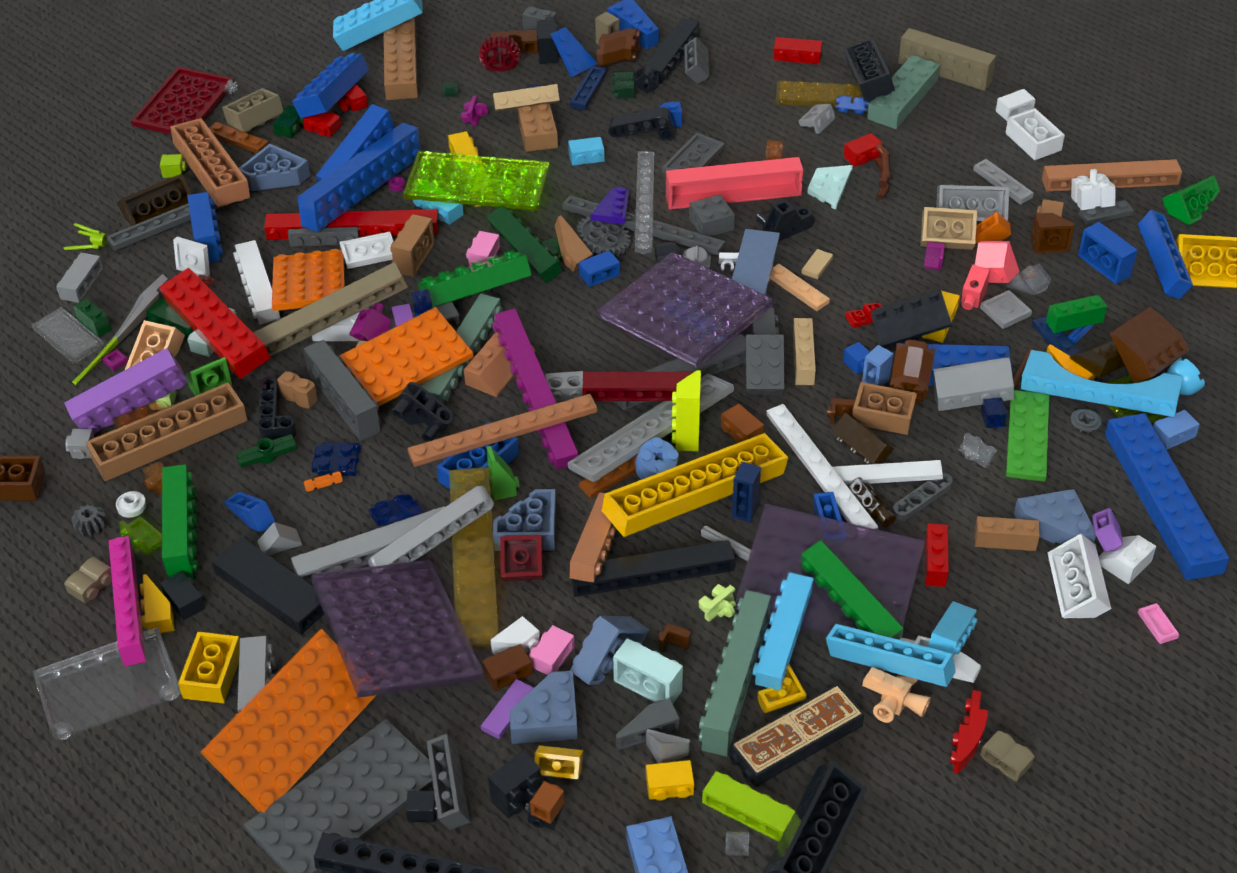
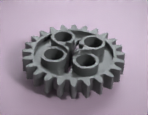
M588 216L586 219L582 218L581 222H578L575 233L591 250L592 254L597 253L599 255L610 251L613 255L615 254L619 257L620 253L624 255L631 242V236L628 235L629 231L625 230V226L620 227V224L591 221Z

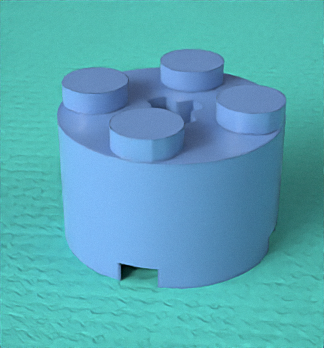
M659 437L645 442L635 459L637 475L641 479H645L674 468L677 465L678 452L670 443Z

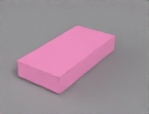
M1157 603L1138 610L1139 616L1159 644L1178 639L1180 634Z

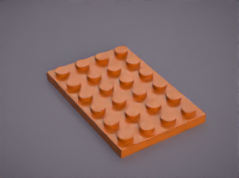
M331 249L324 252L313 251L312 253L305 254L299 252L294 255L281 254L273 258V311L304 308L345 287L344 256L342 250Z
M436 307L339 355L344 366L349 367L352 376L359 380L361 387L368 391L371 400H375L378 407L398 397L409 382L421 385L474 357L471 349Z

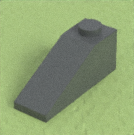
M670 698L658 700L648 705L616 734L617 750L645 742L647 729L665 734L679 731V717Z

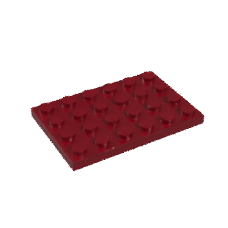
M177 67L131 120L132 126L172 135L170 126L200 118L204 121L235 84L234 78Z

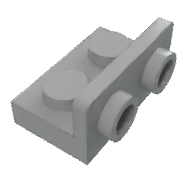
M819 104L812 107L799 120L800 127H814L816 134H820L835 119L831 104Z

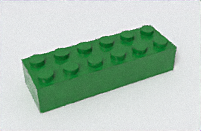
M510 250L504 252V255L500 257L498 255L488 257V261L485 262L481 260L475 261L469 267L459 266L450 273L449 271H444L434 278L432 276L422 278V282H418L422 301L430 307H435L531 276L527 256Z
M186 464L162 467V559L168 578L182 571L186 577L190 576L192 580H195L194 572H198V565L194 557L198 556L196 544L194 545V541H197V531L194 529V526H197V518L194 511H197V504L193 497L197 496L196 486L192 485V472H188Z

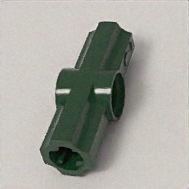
M292 434L275 440L263 438L256 443V446L236 452L235 454L240 468L258 462L269 464L276 459V456L296 450V444Z

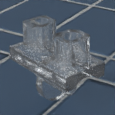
M970 433L964 435V440L958 449L965 454V458L968 461L973 459L984 468L990 465L997 452L994 447L987 446L982 442L981 438L972 436Z

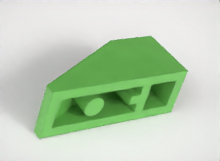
M491 446L487 447L489 488L493 500L517 496L516 488H519L518 477L513 475L511 468Z

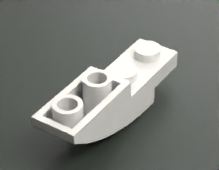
M918 635L916 641L901 638L900 640L928 647L930 638ZM962 652L959 655L955 654L953 659L956 673L953 678L974 683L981 665Z

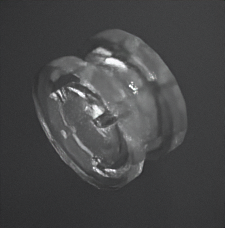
M230 79L225 86V92H230V95H234L238 89V82H233Z

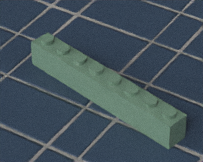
M480 294L456 331L471 349L473 355L480 350L482 341L486 340L490 328H493L494 314L502 312L500 298ZM473 358L423 383L422 387L444 404L445 401L449 400L451 391L457 387L459 378L464 376L465 367Z

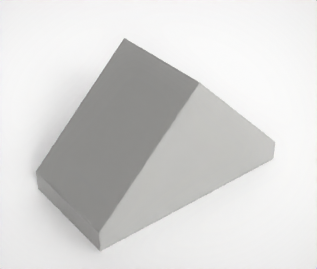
M275 522L258 540L260 550L268 556L302 545L295 528Z

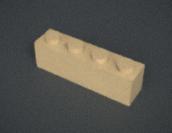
M557 84L493 93L495 111L518 109V107L526 105L558 103L559 93Z
M794 318L795 385H814L816 369L812 318Z

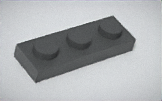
M1126 200L1115 202V206H1096L1094 209L1080 210L1079 216L1086 225L1133 215L1134 210Z

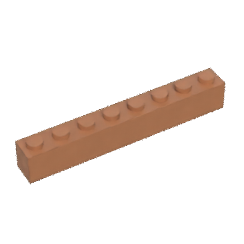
M1177 159L1044 166L1042 181L1046 191L1071 190L1072 179L1078 176L1090 178V170L1096 169L1097 174H1105L1116 188L1179 185L1182 171Z

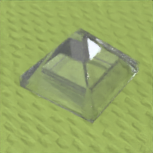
M726 831L725 855L749 856V832Z

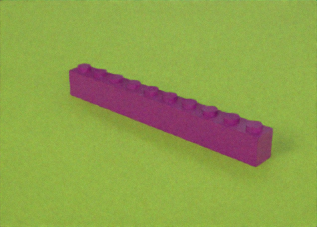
M516 309L494 314V322H492L494 333L499 335V345L505 349V359L510 361L511 373L516 375V384L518 389H521L523 392L524 404L529 406L528 412L556 404ZM565 422L536 430L537 434H541L543 448H547L549 463L553 464L556 470L568 467V462L578 456Z

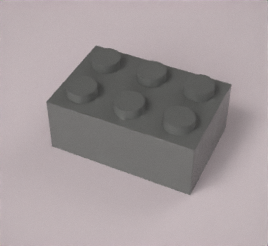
M746 335L745 394L783 395L784 335Z

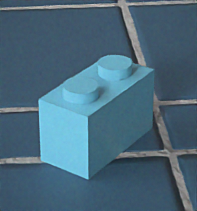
M601 137L568 141L572 165L604 162V147Z

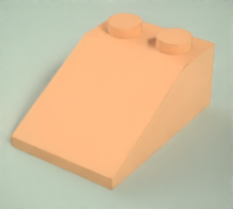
M144 320L125 370L166 348L175 357L180 350L185 335L175 327Z

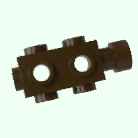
M861 477L856 478L849 487L850 491L870 517L878 519L883 527L891 526L895 522L896 517L889 510L890 508L887 506V503L881 499L876 489L868 482L864 481Z

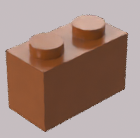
M740 404L721 414V428L724 432H728L733 436L737 443L761 435L764 432V424Z

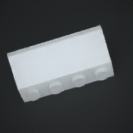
M1079 534L1047 552L1063 618H1095L1111 609L1096 545L1092 541Z

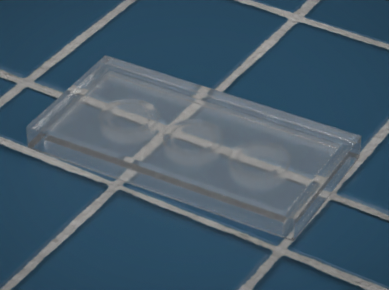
M62 307L31 324L32 329L73 364L104 346L103 341Z

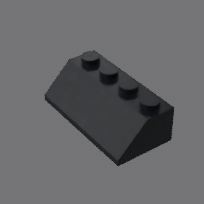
M941 289L870 311L880 346L883 348L952 327Z

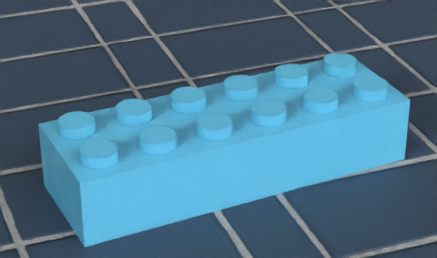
M374 0L370 3H365L360 8L353 9L334 20L333 38L342 51H345L423 13L422 0Z

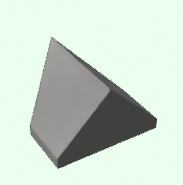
M647 729L646 745L658 764L675 762L689 755V739Z

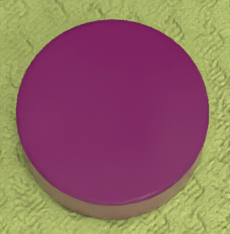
M393 177L388 182L389 189L392 191H401L406 186L405 180L402 177Z

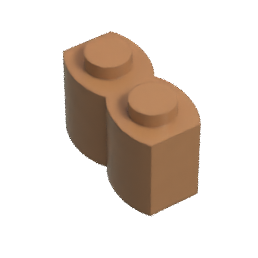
M285 371L277 379L280 395L285 400L293 401L303 408H311L318 401L315 384L312 381L300 378L297 374Z

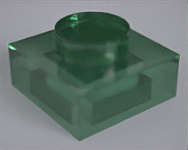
M442 83V97H458V83Z

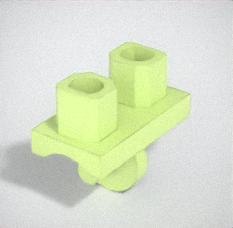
M718 584L712 590L713 600L707 596L699 600V608L705 612V619L708 622L717 615L719 617L724 615L732 617L735 614L733 608L736 605L733 597L735 588L730 585L725 588Z

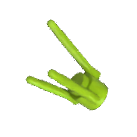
M74 223V226L85 230H79L78 233L90 236V242L93 245L64 247V250L99 249L100 246L105 247L107 244L106 236L108 235Z

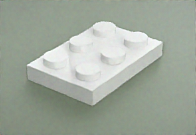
M390 232L339 242L347 269L393 259L390 247L394 241Z

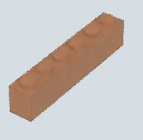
M599 492L571 558V579L594 583L596 576L601 574L602 563L606 561L607 551H610L611 539H614L616 534V527L602 512L605 493Z

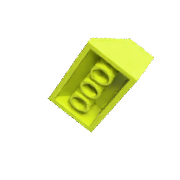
M701 370L695 371L677 383V391L672 394V403H676V405H672V417H676V419H672V430H676V432H672V443H676V451L698 452Z

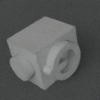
M73 429L71 435L67 436L66 452H70L72 458H91L86 442L95 438L92 429Z

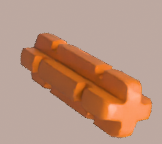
M340 471L333 472L332 475L326 474L316 477L313 481L312 479L304 481L305 490L310 492L316 487L320 489L330 486L334 482L335 484L341 483L343 481Z

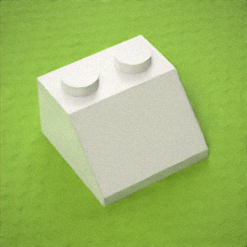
M1139 535L1122 537L1123 544L1119 549L1104 551L1098 556L1101 567L1127 584L1152 562L1156 549L1154 544Z

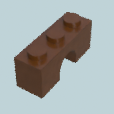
M537 30L491 32L492 38L495 34L497 37L502 34L503 37L508 35L509 39L513 38L514 42H517L518 47L522 49L523 54L538 53Z

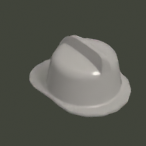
M698 245L684 251L683 269L685 272L692 275L706 273L710 267V253Z

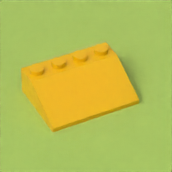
M1179 234L1175 242L1193 286L1237 288V237Z

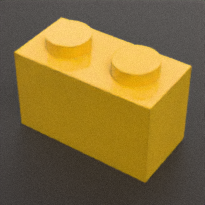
M539 746L535 752L534 762L541 767V775L578 779L582 771L583 750Z
M690 760L646 765L649 800L661 801L671 797L686 798L694 795V779Z

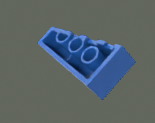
M623 0L607 8L608 13L619 19V31L629 28L641 31L639 43H641L642 47L649 49L659 44V29L634 0Z

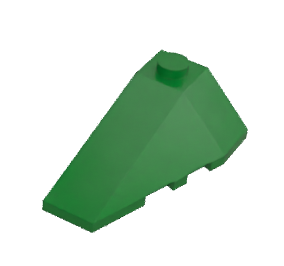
M1215 175L1163 197L1164 207L1169 215L1190 225L1202 218L1201 213L1207 211L1208 203L1214 201L1220 192V188Z

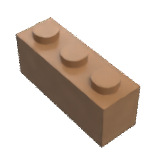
M977 516L974 530L975 547L1036 551L1040 536L1039 520Z

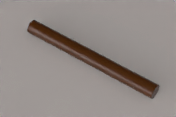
M1029 347L1013 376L1014 390L1023 375L1031 350H1035L1033 347Z

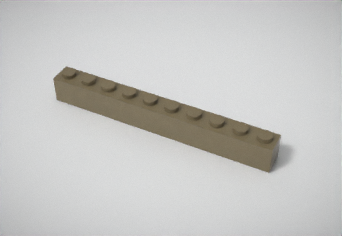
M396 262L255 331L254 334L264 343L269 356H272L408 288Z

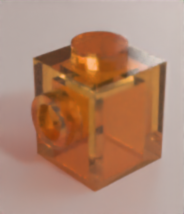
M161 461L143 469L146 479L144 484L148 491H153L155 496L162 493V467L164 465Z

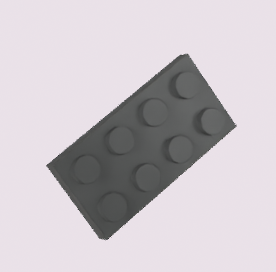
M696 133L662 167V173L666 174L667 170L706 167L724 149L725 143Z

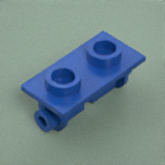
M840 95L836 99V103H839V106H835L838 112L848 113V110H851L855 114L862 115L864 112H868L865 106L868 107L869 101H864L863 98L855 97L854 103H851V97Z

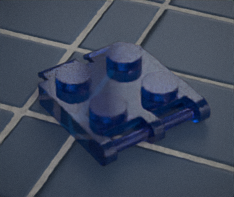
M323 442L322 445H316L315 458H313L311 467L312 472L318 473V476H323L326 474L332 475L333 472L340 471L342 476H356L357 471L355 468L356 463L359 462L358 451L361 450V444Z
M410 494L397 495L389 501L377 502L368 511L375 523L381 526L422 513V508L413 500Z

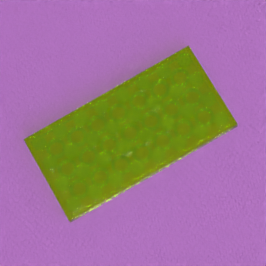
M418 151L403 195L404 199L491 207L504 206L505 208L538 211L550 165L549 162Z

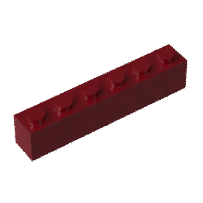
M583 372V396L590 394L594 401H672V394L677 391V383L694 372Z

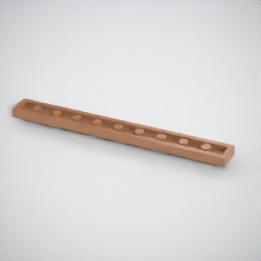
M587 394L409 447L408 454L413 466L416 467L596 413L597 406L592 396Z

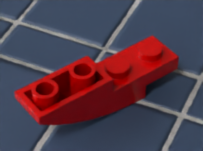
M972 690L971 698H966L965 711H969V715L964 716L963 725L960 724L958 733L954 732L952 745L956 746V751L952 750L950 764H954L953 773L958 774L966 767L981 743L988 716V710L980 709L981 691Z

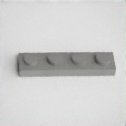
M985 159L974 165L973 170L994 186L1009 187V197L1020 205L1033 198L1034 193L989 160Z

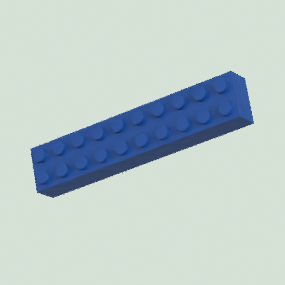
M401 123L300 194L297 198L301 227L319 232L420 158L419 128Z
M1146 414L1110 419L1105 436L1185 580L1223 574L1227 567L1229 556Z

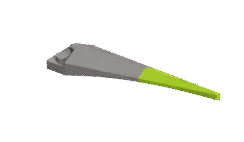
M163 274L139 295L117 333L93 362L72 381L74 385H77L102 361L103 357L108 355L147 317L146 310L159 299V287L167 280Z

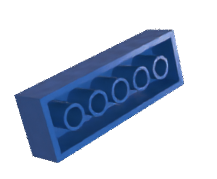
M351 53L346 57L339 56L335 58L333 63L326 66L327 69L321 71L318 77L311 80V84L306 85L303 91L296 94L297 97L292 102L300 118L326 113L369 71L362 53L356 55Z
M374 104L369 107L317 173L316 178L318 182L395 128L387 109Z
M928 344L930 350L931 348L935 349L929 386H934L933 369L1007 357L1010 359L1009 346Z

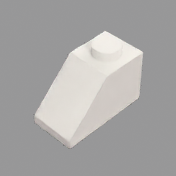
M522 616L491 639L492 653L499 654L519 644L528 653L540 642L539 630Z

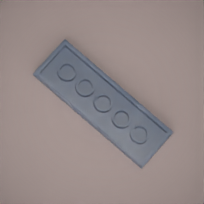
M745 229L729 288V295L765 299L780 233Z

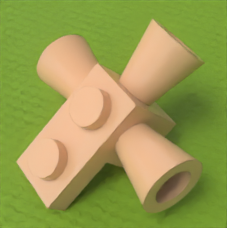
M874 667L870 669L862 686L882 694L881 701L873 708V713L878 720L886 723L891 722L895 714L900 715L905 706L923 717L931 697L910 693L911 686L918 679L897 674V677H894Z

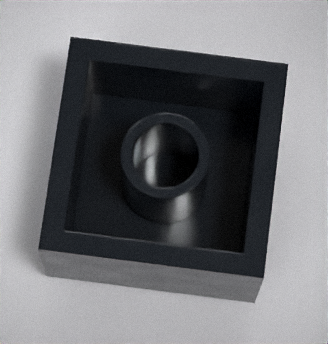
M555 20L537 21L539 64L558 63V57H561L551 36L552 33L559 30Z
M524 751L488 777L491 802L508 819L514 814H519L524 809L528 800H532L534 793L542 785L541 767Z

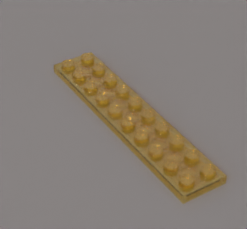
M489 467L449 470L451 503L477 486H484L491 497ZM489 510L452 535L457 650L491 647V639L498 635L492 511Z

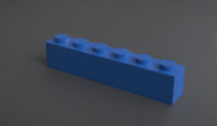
M1150 210L1138 223L1140 233L1144 238L1164 293L1169 297L1180 299L1193 286L1192 280L1165 215Z

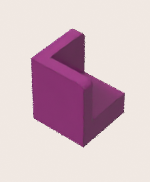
M927 242L924 268L941 270L945 244Z

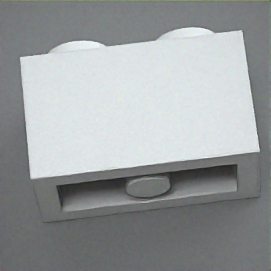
M1019 90L998 98L996 112L1008 121V117L1034 109L1035 98L1026 90Z

